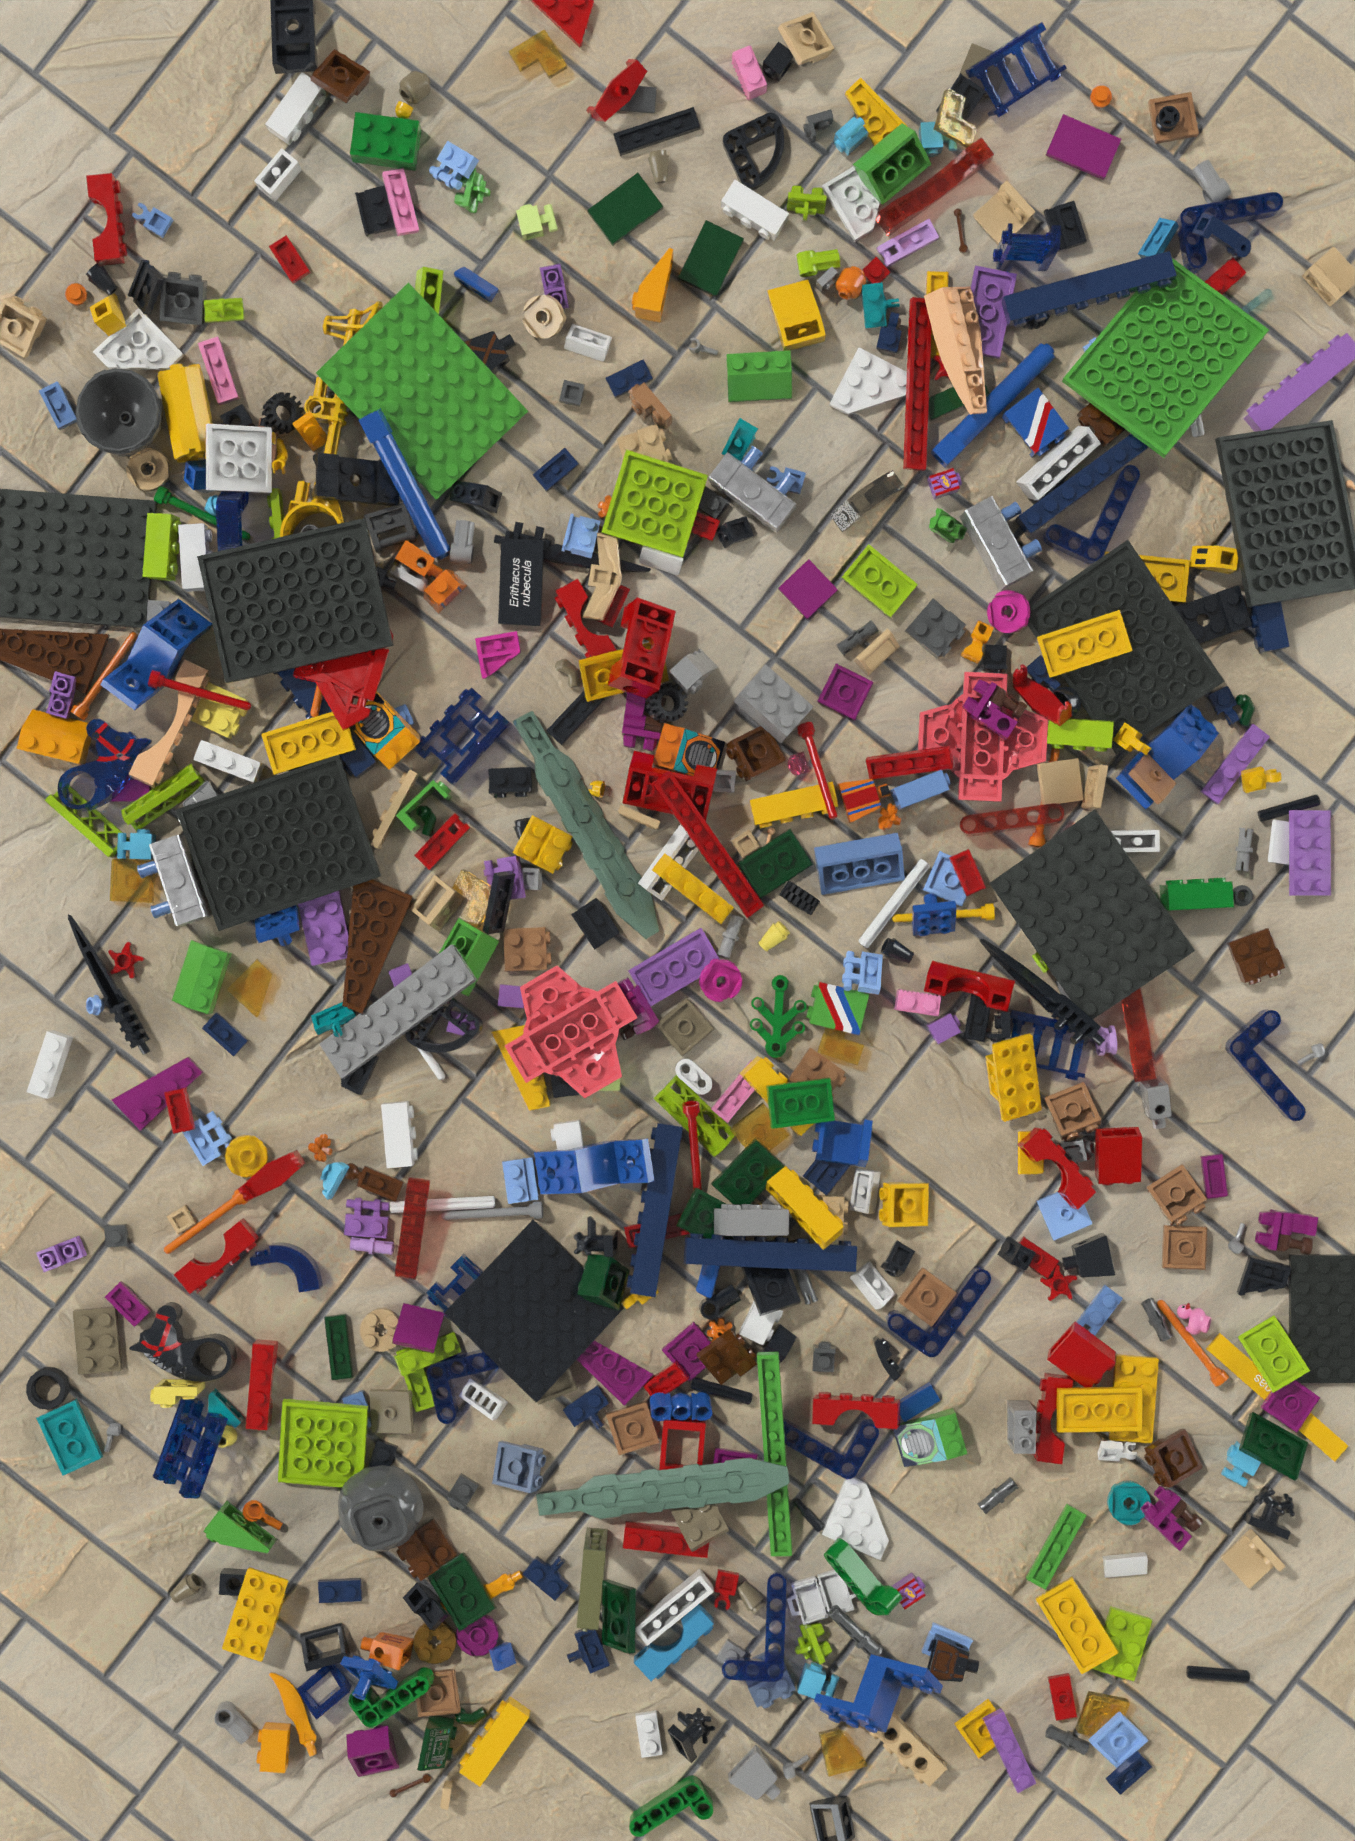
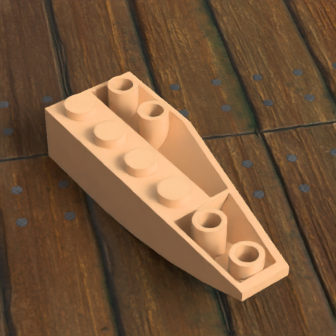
M942 287L924 296L941 360L969 414L986 413L981 328L971 287Z

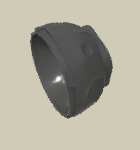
M117 368L105 369L94 374L79 394L76 407L77 425L86 440L103 452L123 457L131 456L149 447L162 429L163 411L161 399L154 386L138 373ZM129 415V420L124 422V416Z
M384 1465L367 1467L344 1483L339 1493L338 1512L341 1528L354 1544L369 1551H389V1549L403 1545L413 1535L423 1516L424 1508L420 1489L412 1477L406 1474L403 1469L393 1465L392 1467ZM382 1518L383 1521L378 1522L375 1519Z

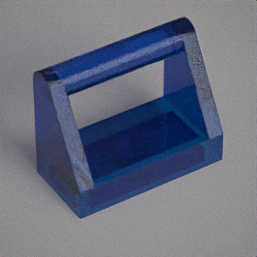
M333 1664L319 1669L299 1686L297 1690L311 1714L317 1720L347 1695L352 1685ZM331 1672L339 1686L317 1703L307 1691Z

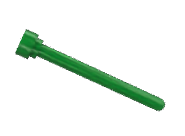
M163 486L158 488L154 496V501L161 505L169 503L247 541L251 538L250 533L172 496L169 489Z

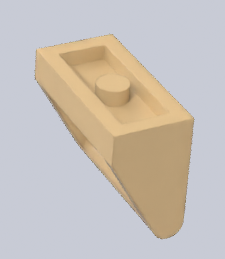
M886 629L855 658L854 662L869 676L900 646L892 632Z
M434 875L409 909L429 926L440 931L465 898ZM440 884L447 891L428 916H426L418 909L435 887Z

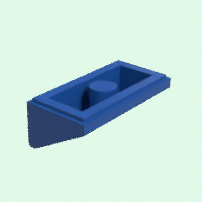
M462 267L454 272L457 282L488 302H492L499 291L497 287L466 267Z
M702 1265L696 1287L698 1293L708 1298L713 1296L720 1266Z
M930 1382L900 1399V1416L904 1422L941 1401Z

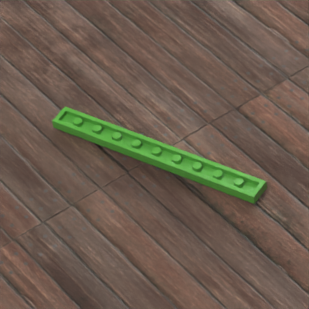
M757 1352L764 1461L787 1466L779 1352ZM787 1484L767 1495L771 1556H792Z

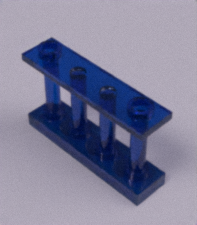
M1043 22L1035 24L965 70L968 78L976 76L977 79L981 80L995 106L993 110L988 112L989 117L1004 115L1009 111L1008 107L1048 80L1053 82L1062 76L1061 72L1067 69L1065 65L1055 67L1040 39L1042 38L1041 33L1046 30ZM1028 41L1030 44L1033 43L1048 71L1040 79L1036 77L1023 52V45ZM1010 53L1016 56L1031 84L1021 91L1005 63V57ZM993 64L995 67H998L1013 95L1003 103L987 75V68Z
M1008 223L1006 230L1002 231L997 249L993 250V262H996V269L1001 268L1004 260L1033 261L1035 264H1038V271H1047L1060 249L1061 226L1052 225L1049 232H1046L1045 235L1012 233L1013 224Z
M1009 1009L1010 1018L1013 1019L1012 1023H1014L1011 1038L1020 1036L1022 1025H1025V1021L1034 1023L1033 1043L1036 1060L1043 1030L1046 1029V1026L1054 1028L1055 1037L1049 1064L1036 1063L1037 1068L1066 1074L1065 1078L1078 1081V1077L1085 1078L1084 1073L1077 1072L1083 1049V1039L1074 1045L1069 1070L1059 1068L1057 1063L1064 1034L1066 1035L1069 1027L1065 1025L1061 1030H1057L1054 1027V1024L1058 1021L1057 1019Z

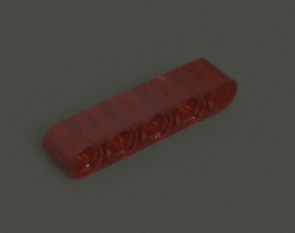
M1052 803L972 814L961 819L960 829L966 836H978L1057 825L1063 821L1065 811L1061 805ZM1057 809L1061 812V816L1058 819H1052L1049 817V811ZM1030 812L1039 814L1040 818L1037 822H1030L1027 819ZM1009 815L1017 816L1018 822L1015 825H1009L1006 822V818ZM988 818H994L997 824L993 828H988L985 826V821ZM966 821H973L976 824L972 831L964 829Z
M408 1178L395 1277L416 1280L430 1180Z

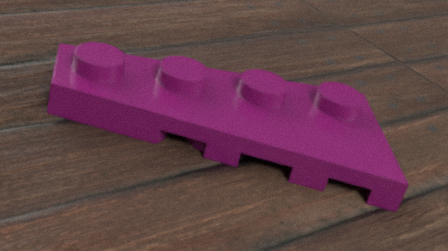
M187 1057L115 1097L112 1101L141 1131L167 1107L164 1092L188 1087L203 1071L190 1057Z
M595 1340L577 1359L624 1406L654 1375Z

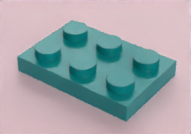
M77 1399L36 1418L63 1476L103 1457Z

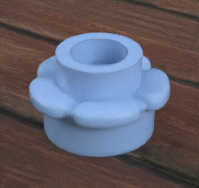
M94 995V997L87 999L86 1009L89 1014L98 1016L104 1010L105 1004L102 999H99V995Z

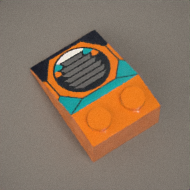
M664 723L653 766L694 776L696 764L718 769L725 741Z

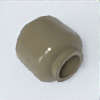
M411 71L399 83V93L407 103L418 104L431 92L429 77L425 73Z

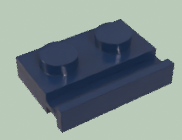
M815 1160L803 1177L828 1196L851 1165Z

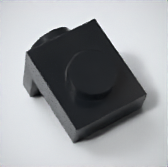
M1007 1236L997 1255L1009 1263L1027 1270L1036 1253Z

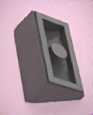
M638 86L631 100L618 111L655 114L656 87Z

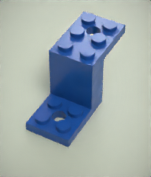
M178 598L143 625L127 661L106 676L100 685L133 710L138 709L164 688V686L162 688L157 687V689L148 687L152 670L161 672V675H164L165 678L172 680L186 648L210 630L212 623Z
M1190 704L1178 714L1167 728L1147 744L1151 747L1148 754L1174 780L1201 758L1219 733L1216 731L1215 726L1202 716L1200 710ZM1138 751L1116 779L1146 810L1154 801L1128 774L1140 758L1145 755Z
M648 1138L610 1140L568 1150L534 1152L540 1194L584 1193L616 1184L649 1183L655 1181Z
M871 1654L854 1703L818 1693L814 1702L820 1707V1711L829 1716L828 1719L835 1723L843 1721L854 1728L862 1726L872 1733H877V1731L886 1733L902 1686L908 1689L916 1687L927 1694H932V1692L940 1694L943 1685L927 1668Z

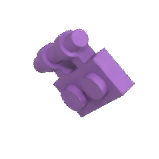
M519 856L497 859L498 868H493L492 860L484 861L485 870L483 872L487 878V895H490L494 873L512 871L516 875L511 900L526 897Z
M355 1198V1200L347 1199L346 1208H354L355 1211L354 1214L346 1213L344 1235L386 1239L388 1236L389 1216H381V1210L389 1211L390 1202H382L380 1199H375L374 1201H365L362 1198ZM362 1209H372L374 1211L373 1215L362 1214Z

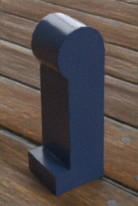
M1202 213L1192 231L1198 237L1205 239L1212 237L1224 245L1227 252L1231 255L1246 257L1251 251V242L1246 237L1213 215Z

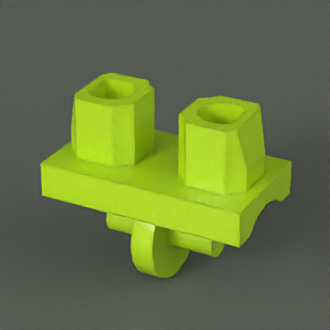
M794 185L791 192H788L787 211L803 214L804 221H807L808 215L825 213L827 196L824 195L823 188L815 187L812 189L811 194L803 193L804 188L802 186Z
M242 298L204 300L206 323L244 321Z
M816 1622L810 1625H799L803 1637L797 1639L799 1645L794 1649L796 1654H803L805 1659L811 1657L813 1662L818 1661L820 1665L826 1662L824 1658L832 1653V1649L827 1641L821 1643L817 1641V1637L825 1634L822 1624Z

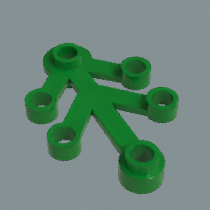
M783 975L775 976L771 983L775 990L774 1015L764 1005L762 998L755 997L751 1001L752 1007L758 1010L773 1027L771 1036L763 1027V1023L759 1018H753L750 1021L751 1029L757 1031L765 1040L767 1054L774 1058L781 1057L786 1051V1043L805 1030L804 1023L796 1021L793 1023L792 1029L781 1036V1028L798 1013L804 1012L807 1007L803 1000H797L793 1007L782 1016L784 991L789 986L788 979ZM780 979L784 981L782 988L776 985V982ZM756 999L761 1000L762 1005L760 1007L754 1006ZM798 1002H802L804 1004V1008L802 1010L796 1009V1004ZM755 1020L760 1022V1027L757 1029L752 1026ZM796 1024H802L803 1028L801 1031L795 1030ZM774 1043H778L780 1045V1049L778 1051L772 1050V1045Z

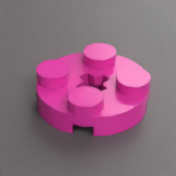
M1004 590L997 593L992 602L989 603L987 617L990 624L1002 633H1015L1028 625L1030 605L1023 594L1012 590ZM1007 606L1013 609L1011 617L1004 614V611L1008 609Z
M713 959L704 967L700 974L699 985L707 998L715 1002H723L724 999L735 997L742 987L741 973L738 967L729 960ZM723 976L725 983L721 982L717 985V979Z

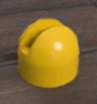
M398 101L395 107L396 116L403 119H408L414 110L410 105Z
M592 781L589 785L593 787L589 789V793L594 797L602 798L605 792V781Z

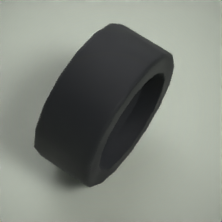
M45 1367L35 1372L29 1378L26 1384V1394L33 1406L49 1410L57 1407L67 1398L70 1383L62 1370L55 1367ZM44 1376L54 1377L60 1385L59 1395L50 1401L40 1398L36 1392V1383Z

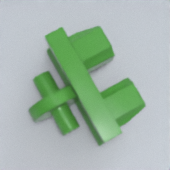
M475 168L469 179L462 176L460 182H462V187H465V192L457 193L454 200L456 205L467 209L470 213H477L478 203H483V197H489L491 191L485 188L486 181L483 180L484 176L477 173Z
M937 508L935 511L936 516L930 519V530L950 543H954L956 539L962 540L967 528L944 510Z

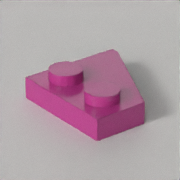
M517 631L475 638L482 679L488 678L521 653Z

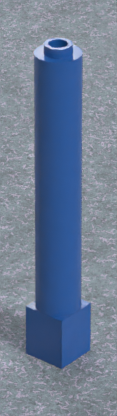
M1040 343L986 397L987 412L983 414H968L932 449L930 454L946 468L1055 359L1053 355L1055 353L1054 349L1047 343L1045 345Z
M381 408L362 417L358 421L370 444L373 443L430 555L434 558L437 557L438 561L449 556L448 551L451 548L392 435L393 431Z

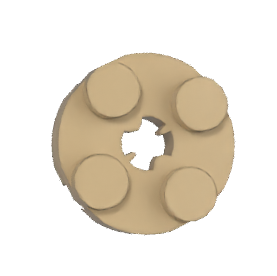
M551 295L534 296L524 306L523 324L532 336L542 339L551 338L561 331L566 321V315L557 299ZM541 311L547 314V321L542 322L540 320L542 317Z
M145 448L130 456L126 473L130 482L140 490L155 491L169 481L170 465L167 458L161 452ZM147 464L150 467L152 465L154 467L150 475L143 473Z
M377 1308L366 1315L360 1325V1336L366 1347L374 1351L384 1352L397 1345L392 1343L399 1319L395 1312L387 1308ZM379 1324H383V1327L387 1329V1334L384 1332V1335H379V1332H376V1327L379 1328Z

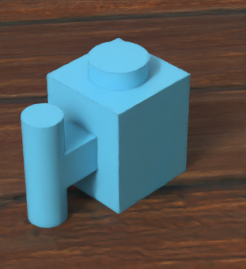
M853 117L835 133L834 144L840 152H845L849 155L867 139L868 131L863 127L865 122L861 117L858 119Z
M942 121L920 123L919 140L928 157H935L941 154L943 143H948L949 151L957 150L956 123L947 124L948 132L942 131Z
M137 829V833H130V842H126V833H118L117 858L126 859V850H130L129 859L154 860L149 844L156 842V834H150V830Z
M1236 1441L1234 1445L1229 1447L1226 1459L1230 1464L1234 1465V1468L1231 1471L1224 1467L1221 1475L1245 1487L1248 1479L1242 1477V1474L1246 1472L1254 1476L1261 1462L1240 1451V1442Z
M811 1662V1664L805 1663L797 1684V1691L799 1694L815 1699L817 1693H821V1690L826 1692V1696L833 1697L840 1677L832 1674L830 1681H826V1671L822 1665Z

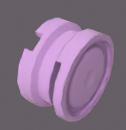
M1110 1025L1108 1028L1101 1026L1097 1033L1105 1041L1101 1046L1095 1043L1098 1056H1104L1105 1053L1110 1052L1112 1055H1116L1117 1035L1114 1025Z

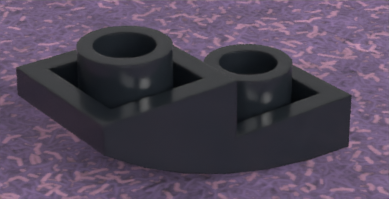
M875 1336L873 1342L878 1357L889 1376L896 1381L901 1376L898 1371L900 1367L893 1359L887 1360L892 1355L889 1350L891 1345L883 1337L879 1339Z

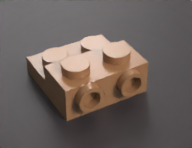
M645 383L640 386L636 384L630 389L628 393L630 394L629 398L632 400L631 407L638 416L642 414L646 419L652 414L651 418L659 427L662 425L665 429L672 424L671 413Z
M546 927L504 930L505 971L548 970V965L552 964L551 952L547 953V944H551L550 931H546Z
M810 1047L788 1078L787 1083L829 1077L831 1078L833 1092L836 1086L839 1088L842 1086L847 1077L844 1076L846 1072Z
M1084 1082L1044 1098L1061 1140L1066 1138L1067 1141L1078 1138V1133L1086 1130L1087 1133H1091L1099 1129L1098 1125L1101 1124V1118Z
M1183 1164L1147 1186V1190L1171 1225L1174 1223L1177 1226L1181 1225L1188 1219V1214L1191 1212L1198 1214L1206 1208L1204 1204L1207 1203V1198Z

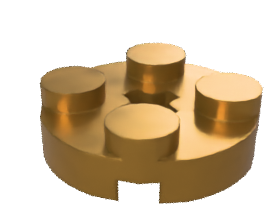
M445 1621L435 1631L430 1630L424 1622L415 1633L413 1645L421 1661L438 1664L450 1659L455 1650L457 1639L455 1631ZM433 1636H436L437 1640L441 1641L437 1646H433L429 1642Z

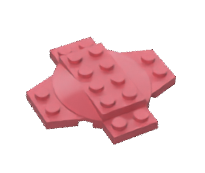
M964 672L962 695L954 700L952 704L919 713L918 750L950 746L954 764L953 769H950V771L959 779L958 800L1001 802L1002 780L1008 777L1013 770L1046 761L1047 718L1025 710L1018 720L1012 716L1013 711L1002 706L1000 711L1017 721L1009 737L1004 740L997 733L971 718V714L962 707L968 697L977 702L980 701L982 695L973 690L979 679L989 684L991 682L997 684L1007 694L1008 674Z
M557 965L520 987L527 1021L523 1035L506 1044L505 1048L526 1083L545 1072L562 1077L581 1096L587 1098L622 1077L615 1043L619 1029L638 1017L617 981L599 991H595L579 985Z

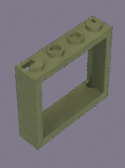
M590 1527L586 1529L576 1627L581 1628L585 1632L587 1630H598L608 1529Z

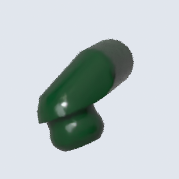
M1239 694L1235 699L1237 705L1243 711L1239 723L1249 726L1255 707L1248 695Z
M419 806L416 813L425 823L422 834L432 837L436 816L428 806Z
M484 1707L479 1708L473 1713H466V1710L461 1708L460 1713L454 1714L456 1721L464 1725H474L488 1716Z

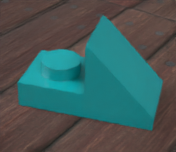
M740 418L721 454L725 456L728 452L736 459L742 461L755 439L758 428Z
M216 1388L208 1395V1425L220 1413L223 1415V1421L234 1428L245 1419Z

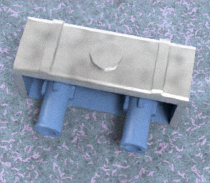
M752 446L742 461L727 452L708 477L709 483L760 520L763 525L768 526L777 533L796 508V503L789 499L786 493L797 479L786 471L785 475L774 487L752 470V467L763 455L759 449Z
M990 496L966 509L959 518L967 528L966 533L969 534L986 565L991 579L994 580L999 591L1033 572L1027 558L1041 552L1042 547L1037 539L1020 547L1006 522L1022 513L1020 506L1017 502H1013V504L1000 510L993 496Z
M175 835L149 844L154 861L138 865L137 870L141 878L158 873L167 901L151 906L153 917L156 919L172 913L175 925L183 926L213 916L185 835Z

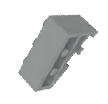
M699 649L680 660L670 670V678L679 685V688L684 690L683 692L686 695L690 693L694 695L702 688V681L717 668V665L702 649Z

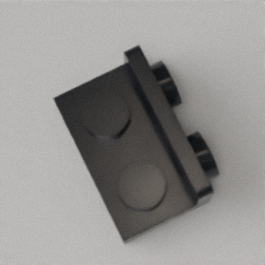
M531 767L488 769L489 794H494V798H506V794L515 793V797H528L527 793H532Z
M998 1011V1015H994V1027L998 1029V1032H986V1037L991 1038L992 1042H1001L1005 1038H1010L1009 1011Z

